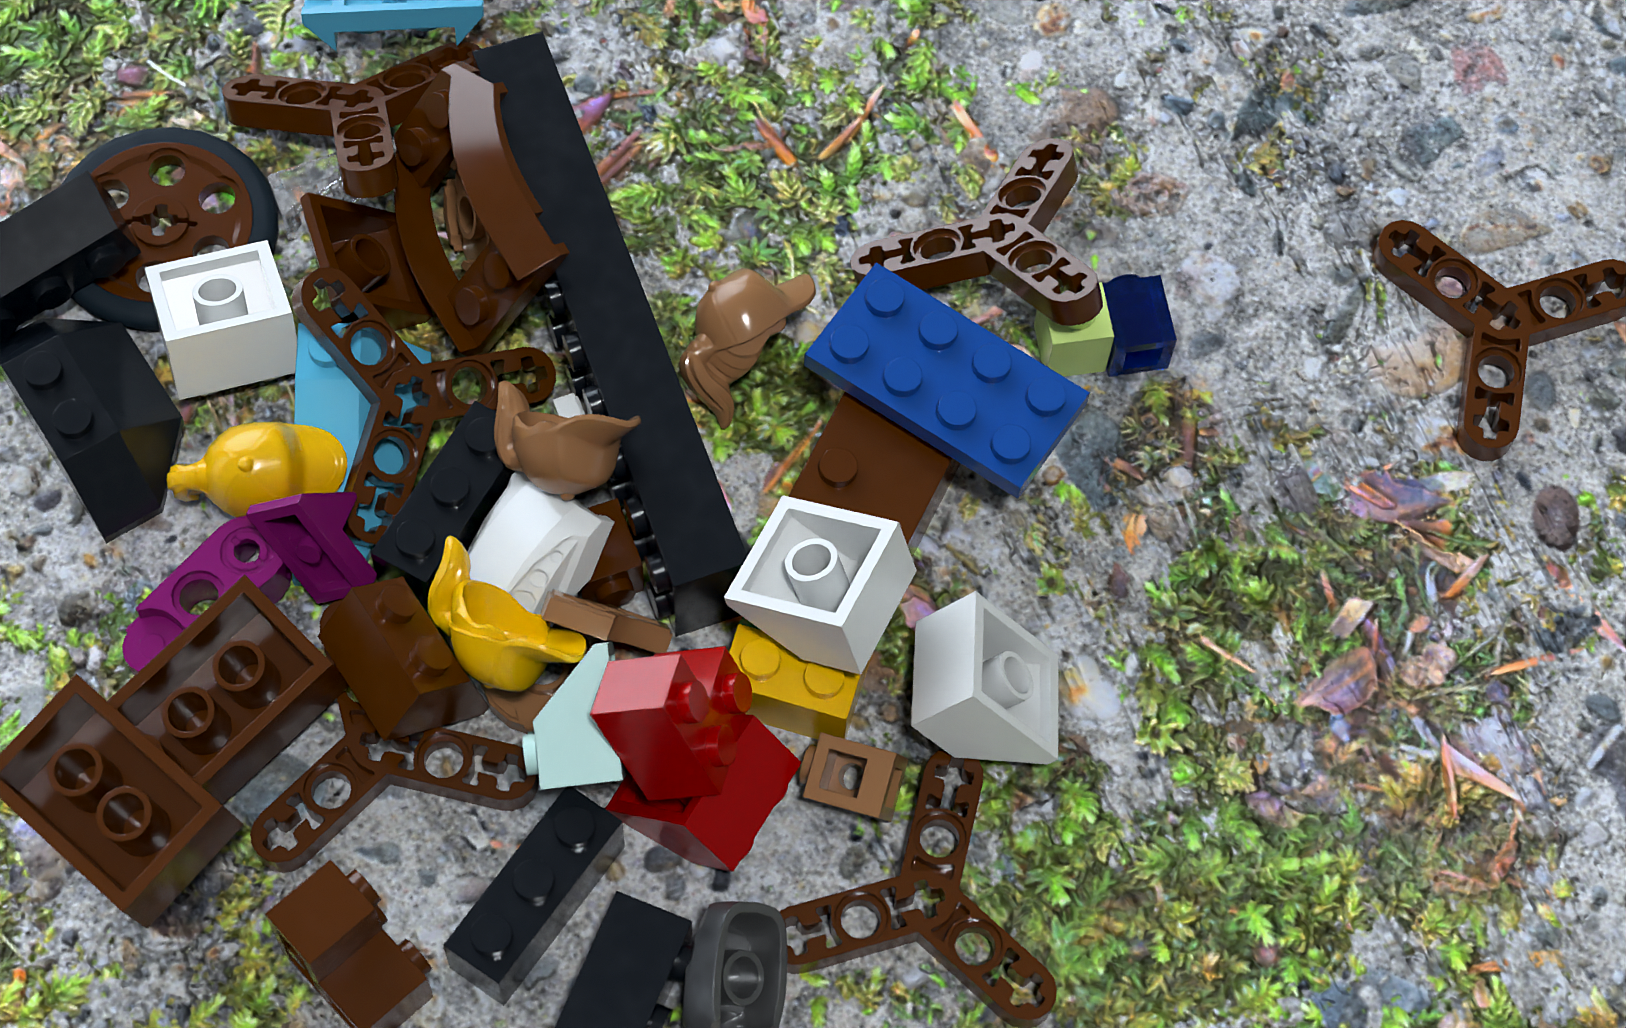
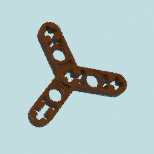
M456 42L447 43L355 84L264 74L240 76L230 80L222 88L228 121L233 125L334 137L339 172L345 193L356 198L382 196L392 191L399 181L390 128L404 122L441 69L462 61L474 67L472 51L482 48L471 42H460L458 46Z
M1047 138L1027 146L979 218L864 244L854 252L850 260L856 285L860 284L876 262L921 290L991 275L1057 324L1073 326L1092 320L1100 313L1103 307L1097 274L1092 268L1043 234L1078 178L1072 145L1066 140ZM1037 201L1028 206L1014 207L1019 203ZM953 252L940 259L928 260L931 256L939 253ZM1049 265L1040 271L1022 272L1032 266ZM1062 286H1063V289H1064V292H1063V293H1061V291H1060V288H1061Z
M1398 220L1386 225L1382 229L1373 249L1372 260L1374 265L1386 279L1468 338L1456 433L1457 442L1461 449L1468 456L1479 461H1494L1502 458L1509 451L1517 436L1520 426L1528 347L1611 323L1626 316V262L1616 259L1601 260L1506 288L1423 226L1413 221ZM1404 244L1413 250L1411 254L1406 253L1401 258L1392 253L1393 248L1399 249ZM1428 260L1432 261L1433 263L1426 276L1422 277L1419 275L1420 268L1424 270ZM1440 276H1454L1464 283L1467 294L1459 298L1447 297L1437 289L1435 280ZM1602 282H1605L1609 289L1620 288L1622 291L1618 299H1616L1611 291L1596 293ZM1546 295H1555L1563 298L1570 306L1571 315L1565 318L1550 316L1542 309L1540 298ZM1590 296H1593L1592 299L1590 300L1588 306H1587V299H1586V298H1587V297H1590ZM1476 297H1481L1484 300L1482 305L1479 304L1475 312L1471 313L1469 310ZM1501 315L1508 318L1510 321L1509 326L1505 325L1500 330L1490 325L1491 320H1497ZM1485 364L1500 366L1507 372L1510 384L1502 388L1488 386L1478 375V368ZM1487 407H1497L1493 413L1491 426L1492 431L1497 433L1494 440L1484 438L1483 428L1479 427Z
M332 267L318 268L302 277L294 287L292 304L296 315L371 404L344 488V492H355L357 494V499L343 528L345 534L355 545L365 547L376 545L411 494L432 424L434 422L462 418L472 404L461 402L452 390V379L458 370H468L478 378L481 384V393L477 402L494 411H497L498 403L497 376L515 372L521 369V365L526 371L534 370L536 375V382L529 384L528 388L524 383L513 384L524 394L529 405L545 399L553 391L556 383L554 364L545 352L535 347H521L422 364L351 278L341 270ZM313 284L320 290L327 286L334 289L337 295L332 299L331 304L342 318L354 311L359 319L342 328L338 335H336L331 327L342 322V320L330 307L320 311L314 307L312 301L316 299L318 293ZM364 330L371 332L379 340L381 355L375 365L362 364L353 356L350 344L356 331ZM408 383L413 384L412 395L420 399V405L406 410L400 427L384 426L383 420L390 422L398 419L402 409L403 399L394 395L395 389L401 388ZM401 427H411L413 429L412 434ZM381 439H390L396 442L402 449L404 455L403 465L396 474L384 473L374 462V448ZM365 479L377 486L394 487V493L388 491L378 495L374 513L383 518L382 525L370 528L367 532L363 530L365 520L356 515L357 508L370 505L377 487L364 486Z
M343 599L331 603L324 610L320 619V632ZM324 647L326 658L339 671V669L337 668L334 661L332 660V658L330 657V655ZM346 689L337 698L346 735L259 814L252 825L250 833L251 843L256 856L263 866L274 872H292L310 861L390 785L501 811H515L524 808L534 799L538 791L539 776L538 774L527 775L522 747L441 727L391 740L392 747L395 750L412 754V741H419L414 750L413 770L406 769L408 765L405 755L387 751L383 753L380 761H374L366 744H377L381 736L361 704L348 697ZM441 748H452L463 756V765L455 775L447 778L435 777L426 770V761L435 750ZM475 756H483V769L491 773L504 774L508 765L518 766L519 777L525 781H515L510 785L509 791H502L499 789L498 780L495 776L478 772V784L471 785L470 782L475 775ZM330 778L343 779L351 787L350 796L344 804L337 808L328 809L322 808L315 803L313 798L314 792L321 782ZM303 803L310 817L320 825L316 829H312L306 818L293 832L297 843L294 848L288 851L285 847L279 845L270 851L273 846L269 836L270 832L276 828L284 833L291 831L301 821L299 812L295 807Z
M943 749L937 751L929 758L923 774L900 876L793 905L779 911L784 919L786 928L797 926L801 935H809L821 931L822 920L820 916L829 915L831 936L837 945L831 948L826 947L827 936L824 934L809 939L806 945V953L802 955H795L793 948L787 946V973L803 974L917 942L998 1017L1012 1027L1033 1028L1048 1018L1054 1007L1057 995L1054 977L1044 965L959 890L983 785V769L978 759L954 758ZM949 768L962 770L961 780L971 784H960L953 811L940 808L945 783L941 778L935 777H945ZM931 805L933 808L927 809L925 806ZM958 813H965L966 817H962ZM943 826L955 834L958 847L949 856L934 857L922 848L920 843L921 834L927 828ZM925 890V894L929 899L940 898L941 902L936 904L934 917L925 918L921 909H912L900 913L898 923L901 928H891V911L884 898H894V910L913 904L915 891ZM854 906H865L876 913L880 926L876 933L868 938H855L845 932L841 924L842 915ZM974 932L987 937L992 943L994 950L991 960L978 966L968 965L963 962L957 955L955 944L961 936ZM1005 957L1014 962L1009 965L1006 974L1020 987H1025L1030 982L1039 987L1035 999L1040 1006L1036 1008L1029 1002L1024 1003L1020 1008L1014 1006L1011 1003V999L1015 990L1001 975L994 987L986 982L997 973Z

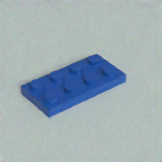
M877 262L804 356L805 367L1017 499L1085 408L1090 392Z

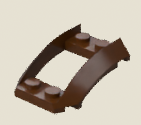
M462 61L453 63L440 70L393 135L396 145L395 159L399 177L398 185L394 188V204L400 239L412 273L460 353L467 357L489 352L565 260L570 251L564 242L554 245L538 220L544 211L527 185L509 146L500 109V103L508 94V89L503 82L491 83L478 76L481 70ZM453 159H455L459 177L472 208L491 238V241L460 280L456 277L443 250L431 206V195L450 171V164Z

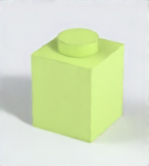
M1099 282L1103 307L1100 313L1088 322L1073 326L1060 325L1047 318L1038 310L1036 312L1034 329L1041 362L1063 377L1106 371L1114 333L1102 282ZM1063 287L1060 288L1061 293L1064 292Z

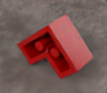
M726 646L656 653L653 657L608 661L590 716L648 801L721 795L729 766L733 764L736 758V742L744 715L749 711L752 704V687L748 676L741 672Z

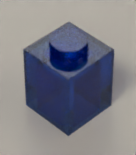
M1125 274L1115 277L1109 282L1102 283L1114 333V340L1106 367L1108 377L1168 369L1177 338L1161 275L1140 277L1135 274Z

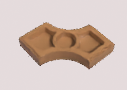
M552 589V592L548 591L540 612L542 619L604 641H617L655 653H666L673 635L665 623L611 604L593 602Z

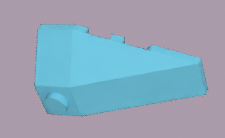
M298 323L294 424L323 429L331 433L341 443L347 456V471L343 483L337 492H344L371 404L305 325ZM338 323L331 328L338 335L342 328L351 323ZM364 330L356 331L350 344L353 356L362 364L375 365L381 355L379 340L371 332ZM403 341L422 364L432 362L431 352ZM408 383L401 388L395 389L394 395L403 399L402 409L398 419L390 422L383 420L384 426L400 427L406 410L420 405V399L412 395L413 384ZM401 427L412 434L413 429L411 427ZM381 439L377 442L373 452L374 462L381 471L387 474H396L400 471L404 455L396 442L390 439ZM365 479L364 486L377 487L370 505L357 508L356 515L365 520L363 530L367 532L370 528L382 525L383 518L374 513L378 495L388 491L394 493V487L377 486ZM355 545L367 562H369L370 552L375 545L368 547ZM292 574L294 586H303Z

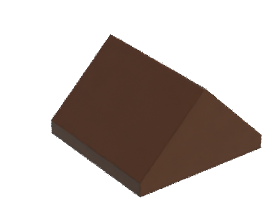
M306 192L300 198L318 268L332 267L341 270L349 276L394 331L426 323L433 317L430 304L420 289L407 261L398 231L395 212ZM330 286L324 288L329 307L342 320L340 323H353L359 319L354 311L342 318L331 304L332 299L337 294Z

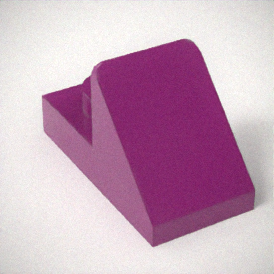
M355 492L302 493L250 505L246 513L248 519L317 604L343 599L352 587L374 583L377 573L343 531L357 499Z

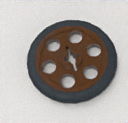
M177 127L143 129L114 138L90 152L68 173L62 183L64 185L88 170L107 191L110 189H121L129 194L126 204L119 208V211L142 253L125 262V265L117 273L105 278H98L73 293L70 297L91 314L110 322H122L124 327L149 331L160 330L151 293L139 288L140 280L146 274L145 267L197 256L202 248L216 244L229 249L267 240L272 254L279 231L278 209L268 179L250 157L231 143L202 131ZM174 164L185 169L183 178L173 185H158L152 180L154 173L164 165ZM227 192L235 198L234 204L227 211L214 214L202 208L203 201L212 193ZM169 218L172 226L166 227L164 235H154L152 228L158 227L160 219Z

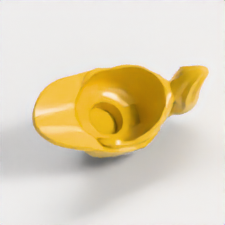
M282 422L244 423L229 427L211 443L203 458L198 462L189 465L175 464L170 467V471L167 473V486L169 490L173 491L174 498L190 502L199 500L200 494L203 493L224 512L234 517L246 516L250 505L302 493L337 492L346 475L347 456L337 438L317 427Z
M453 536L446 538L443 557L428 593V612L433 623L446 635L451 636V643L457 661L471 677L489 689L498 688L521 692L535 684L549 662L578 663L583 659L587 643L581 633L572 629L550 627L551 623L542 619L541 614L528 612L505 590L492 584L470 579L471 561L468 552L457 538Z

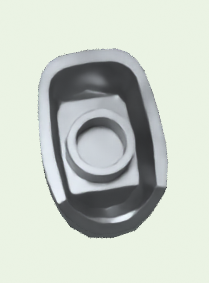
M726 901L709 904L708 910L700 920L698 932L694 935L695 942L689 964L686 967L682 1023L684 1027L779 1028L786 997L788 954L787 931L781 913L775 907L758 902Z

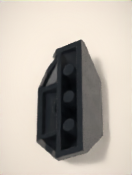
M40 318L14 332L8 338L1 340V375L105 543H109L163 513L167 497V473L170 471V467L175 464L184 420L122 322Z

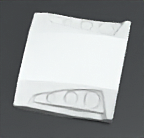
M515 471L510 478L507 488L484 518L467 551L471 561L470 579L495 585L512 595L528 612L541 614L540 612L548 591L552 592V589L577 597V593L591 580L614 521L608 516L596 515L575 498L564 501L560 498V495L541 490L529 480L525 473Z

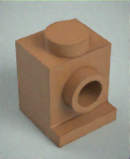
M820 733L817 746L810 745L802 760L799 780L800 783L806 784L803 797L891 822L909 759L895 752ZM858 765L864 772L860 787L849 790L844 784V774L848 768Z

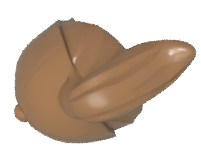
M741 268L719 281H712L700 300L695 317L696 338L689 343L686 350L682 353L679 369L688 388L712 410L722 429H726L731 424L734 414V402L729 384L742 377L754 366L767 340L785 328V317L805 308L814 299L816 294L815 283L808 274L799 275L793 279L773 285L758 272Z
M505 380L498 384L494 439L501 461L507 468L525 473L529 480L541 490L560 495V498L564 501L572 500L575 494L601 486L610 479L617 464L622 437L641 423L640 416H635L627 421L598 414H583L567 418L555 414L530 412L526 397L517 387Z

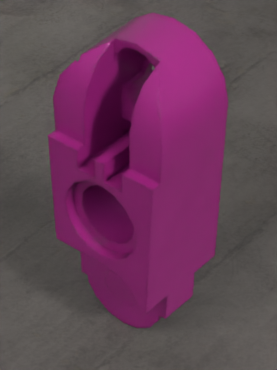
M247 516L232 518L216 529L135 608L138 617L125 629L127 634L122 645L123 657L134 676L200 616L189 613L196 603L207 599L217 600L244 574L273 604L283 597L290 586L292 573ZM259 547L260 552L257 560L245 563Z

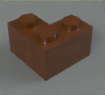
M330 859L266 912L265 916L283 954L349 1028H398L433 998L429 981L426 977L432 970V967L408 939H404L397 945L383 930L382 926L388 922V919L377 905L381 899L370 883L356 869L346 876Z

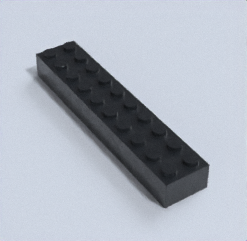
M541 31L472 51L474 67L481 70L478 76L491 83L503 82L509 91L500 103L503 126L509 146L527 185L544 211L538 220L554 245L564 242L570 251L569 255L536 295L537 297L545 295L550 310L546 312V320L556 348L563 346L565 348L569 364L565 365V370L572 393L575 394V397L578 396L579 400L584 398L588 414L604 415L627 421L635 416H640L641 423L622 437L617 464L612 476L607 481L612 500L618 498L620 506L625 507L630 524L628 525L641 561L646 563L651 580L646 582V587L655 615L658 619L668 616L675 637L741 616L727 606L724 596L746 560L747 553L544 33Z

